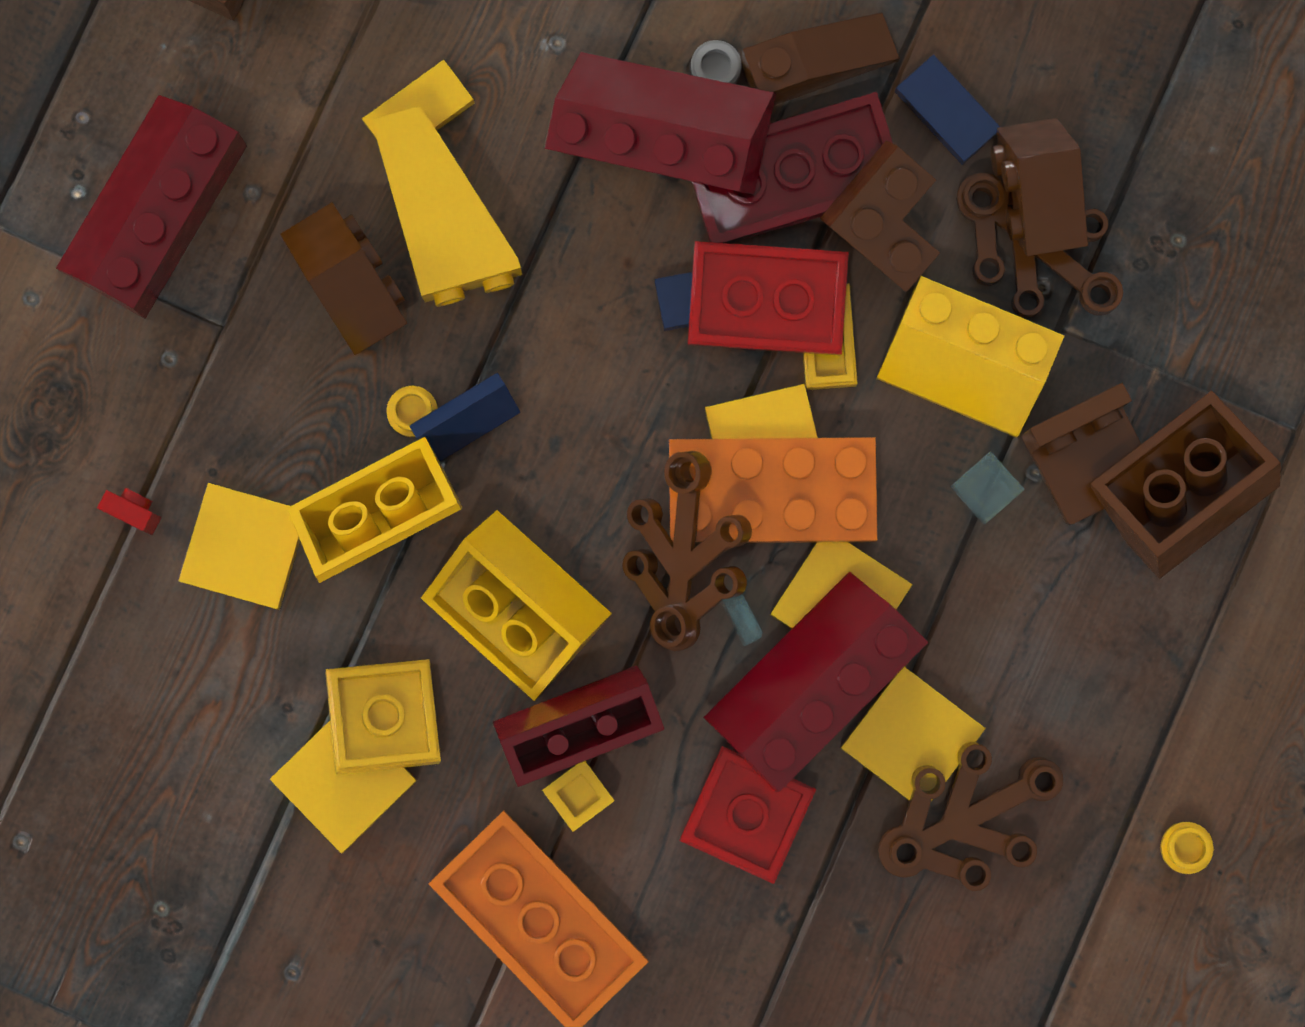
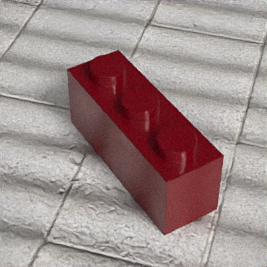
M637 665L493 721L517 787L665 730L649 685Z

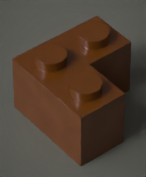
M1057 118L997 128L998 145L991 146V161L995 176H1002L1006 192L1012 191L1013 209L1006 210V225L1010 240H1017L1027 256L1088 246L1081 150L1079 145Z
M886 140L820 219L905 292L912 287L940 254L938 250L903 221L904 217L934 184L936 179L899 146Z
M332 202L280 233L307 281L354 355L408 324L397 307L405 302L404 297L390 275L383 279H380L375 268L383 263L352 214L343 219Z

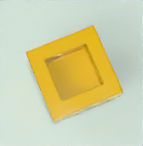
M586 761L576 764L542 790L572 832L615 801Z

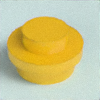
M406 386L397 390L389 399L387 418L396 432L406 437H415L409 426L438 409V406L432 394L426 389L419 386Z
M1180 822L1166 830L1161 839L1160 850L1164 862L1172 870L1182 874H1194L1203 870L1210 863L1214 846L1212 838L1205 828L1193 822Z

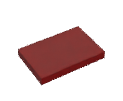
M695 241L687 345L842 355L849 252Z

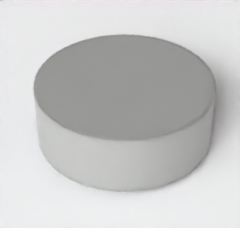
M712 40L703 43L696 49L691 59V75L736 84L739 80L741 59L737 50L732 45L724 41Z

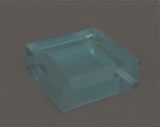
M991 451L950 486L984 525L1025 490Z
M743 594L721 601L744 647L762 638L763 632Z

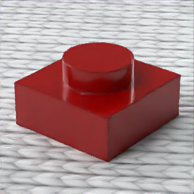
M124 488L121 496L106 490L97 506V509L150 535H153L162 518L148 511L153 501L127 488Z

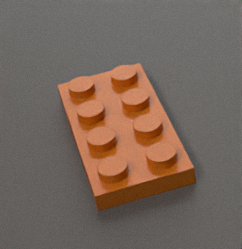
M876 437L669 439V458L678 452L697 451L707 458L712 469L709 483L704 489L700 490L695 544H700L715 531L716 525L721 518L732 515H742L750 522L752 535L747 543L877 541ZM692 463L690 465L689 472L691 477L695 480L696 471ZM670 488V538L673 541L678 493ZM731 523L729 533L736 540L738 529L734 523Z
M505 810L428 883L564 1027H583L649 962Z

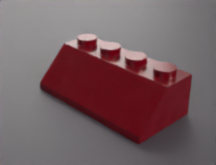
M580 52L555 97L544 149L754 195L776 93Z
M158 95L56 269L146 319L247 147L239 132L193 106Z
M849 571L703 718L776 792H780L909 663L928 641L891 604Z

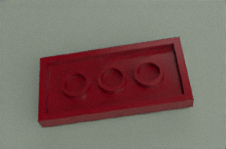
M877 92L770 123L754 195L691 181L709 242L732 244L821 217L886 140L893 143Z

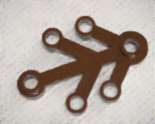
M976 173L970 175L961 183L957 191L956 201L961 214L966 219L974 222L977 260L972 268L973 277L980 285L992 286L999 282L1005 271L1003 260L997 256L995 223L1008 233L1006 210H1011L1010 206H1013L1012 191L1006 192L1004 184L996 176L989 173ZM978 191L987 193L990 197V205L978 207L973 202V194ZM1088 209L1085 211L1086 218H1095L1100 223V231L1098 233L1087 232L1088 242H1095L1106 233L1108 219L1102 211ZM1017 240L1012 241L1017 292L1012 297L1011 306L1019 317L1032 318L1040 312L1044 305V296L1037 285L1035 256L1080 292V303L1090 314L1097 316L1106 315L1120 304L1123 297V287L1119 279L1108 272L1091 274L1063 250L1027 256ZM986 261L994 263L997 267V275L992 278L983 276L980 272V264ZM1099 287L1106 291L1108 299L1105 304H1097L1091 299L1090 293L1093 288ZM1027 293L1034 296L1037 303L1036 308L1033 310L1023 309L1019 303L1020 295Z
M697 451L675 453L665 464V480L668 486L678 493L673 541L661 525L663 512L656 500L651 498L635 500L629 505L627 510L629 524L641 532L653 552L648 549L628 552L623 559V571L630 580L636 582L655 611L650 621V630L653 638L658 644L671 651H681L693 646L700 635V619L724 599L742 595L747 586L746 576L740 568L736 566L717 569L713 573L709 586L690 599L692 579L728 548L745 545L752 535V527L747 518L742 515L726 516L718 521L715 531L695 548L700 490L707 486L712 474L709 461L703 454ZM692 463L696 471L695 480L691 477L689 472V468ZM643 506L649 513L647 523L641 517ZM731 523H734L738 529L736 540L729 533ZM638 557H640L644 563V570L642 573L637 569L636 561ZM657 558L670 576L669 593L655 575L658 569ZM726 574H728L733 581V588L731 591H729L724 584V578ZM676 617H678L681 623V632L675 626Z
M969 742L964 744L958 752L959 768L942 819L924 828L931 799H935L943 793L946 782L943 774L933 766L919 767L913 773L911 780L913 792L902 825L892 827L886 831L878 845L879 860L889 873L897 877H911L917 875L923 869H927L958 879L971 891H980L987 887L991 880V871L984 861L977 857H968L961 860L934 850L935 847L951 839L1003 855L1010 863L1017 867L1029 866L1036 859V844L1028 836L1021 833L1008 835L980 826V824L1030 798L1038 801L1053 799L1059 794L1063 786L1062 771L1055 763L1046 758H1031L1021 766L1017 781L970 804L979 775L988 771L992 763V756L990 751L982 744ZM972 750H980L983 754L981 764L974 768L968 767L966 763L968 753ZM1042 772H1049L1051 775L1050 785L1043 790L1037 789L1035 785L1036 777ZM929 773L935 774L937 778L935 788L930 791L921 790V778ZM1018 842H1026L1028 845L1027 854L1020 859L1013 858V846ZM905 843L912 844L914 847L912 857L905 861L899 860L896 855L899 846ZM974 865L981 866V878L976 882H968L966 880L967 870Z

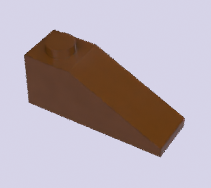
M881 12L789 32L744 48L742 50L741 68L748 87L776 93L775 106L898 62L900 58Z

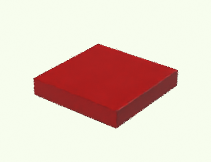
M722 746L679 841L774 884L816 789L792 779L780 792H776L738 753Z

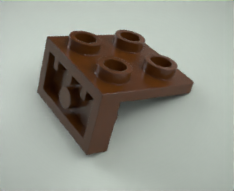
M1123 382L1030 428L1021 436L1067 525H1073L1104 509L1092 490L1090 483L1141 445L1123 409L1124 406L1132 401Z

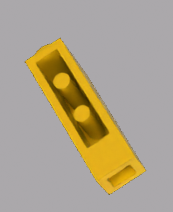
M421 105L372 118V125L424 302L434 300L436 307L446 306L464 300V291L483 286L485 293H490L513 286V278L522 275L518 257Z

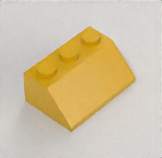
M920 276L876 379L1017 438L1046 382L1065 335Z
M423 437L288 507L287 510L318 582L321 583L452 515L463 507L426 437Z
M498 510L464 538L421 597L428 606L533 701L546 690L612 614Z

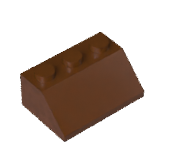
M1211 390L1091 482L1090 485L1126 543L1152 572L1161 579L1279 488L1281 462Z

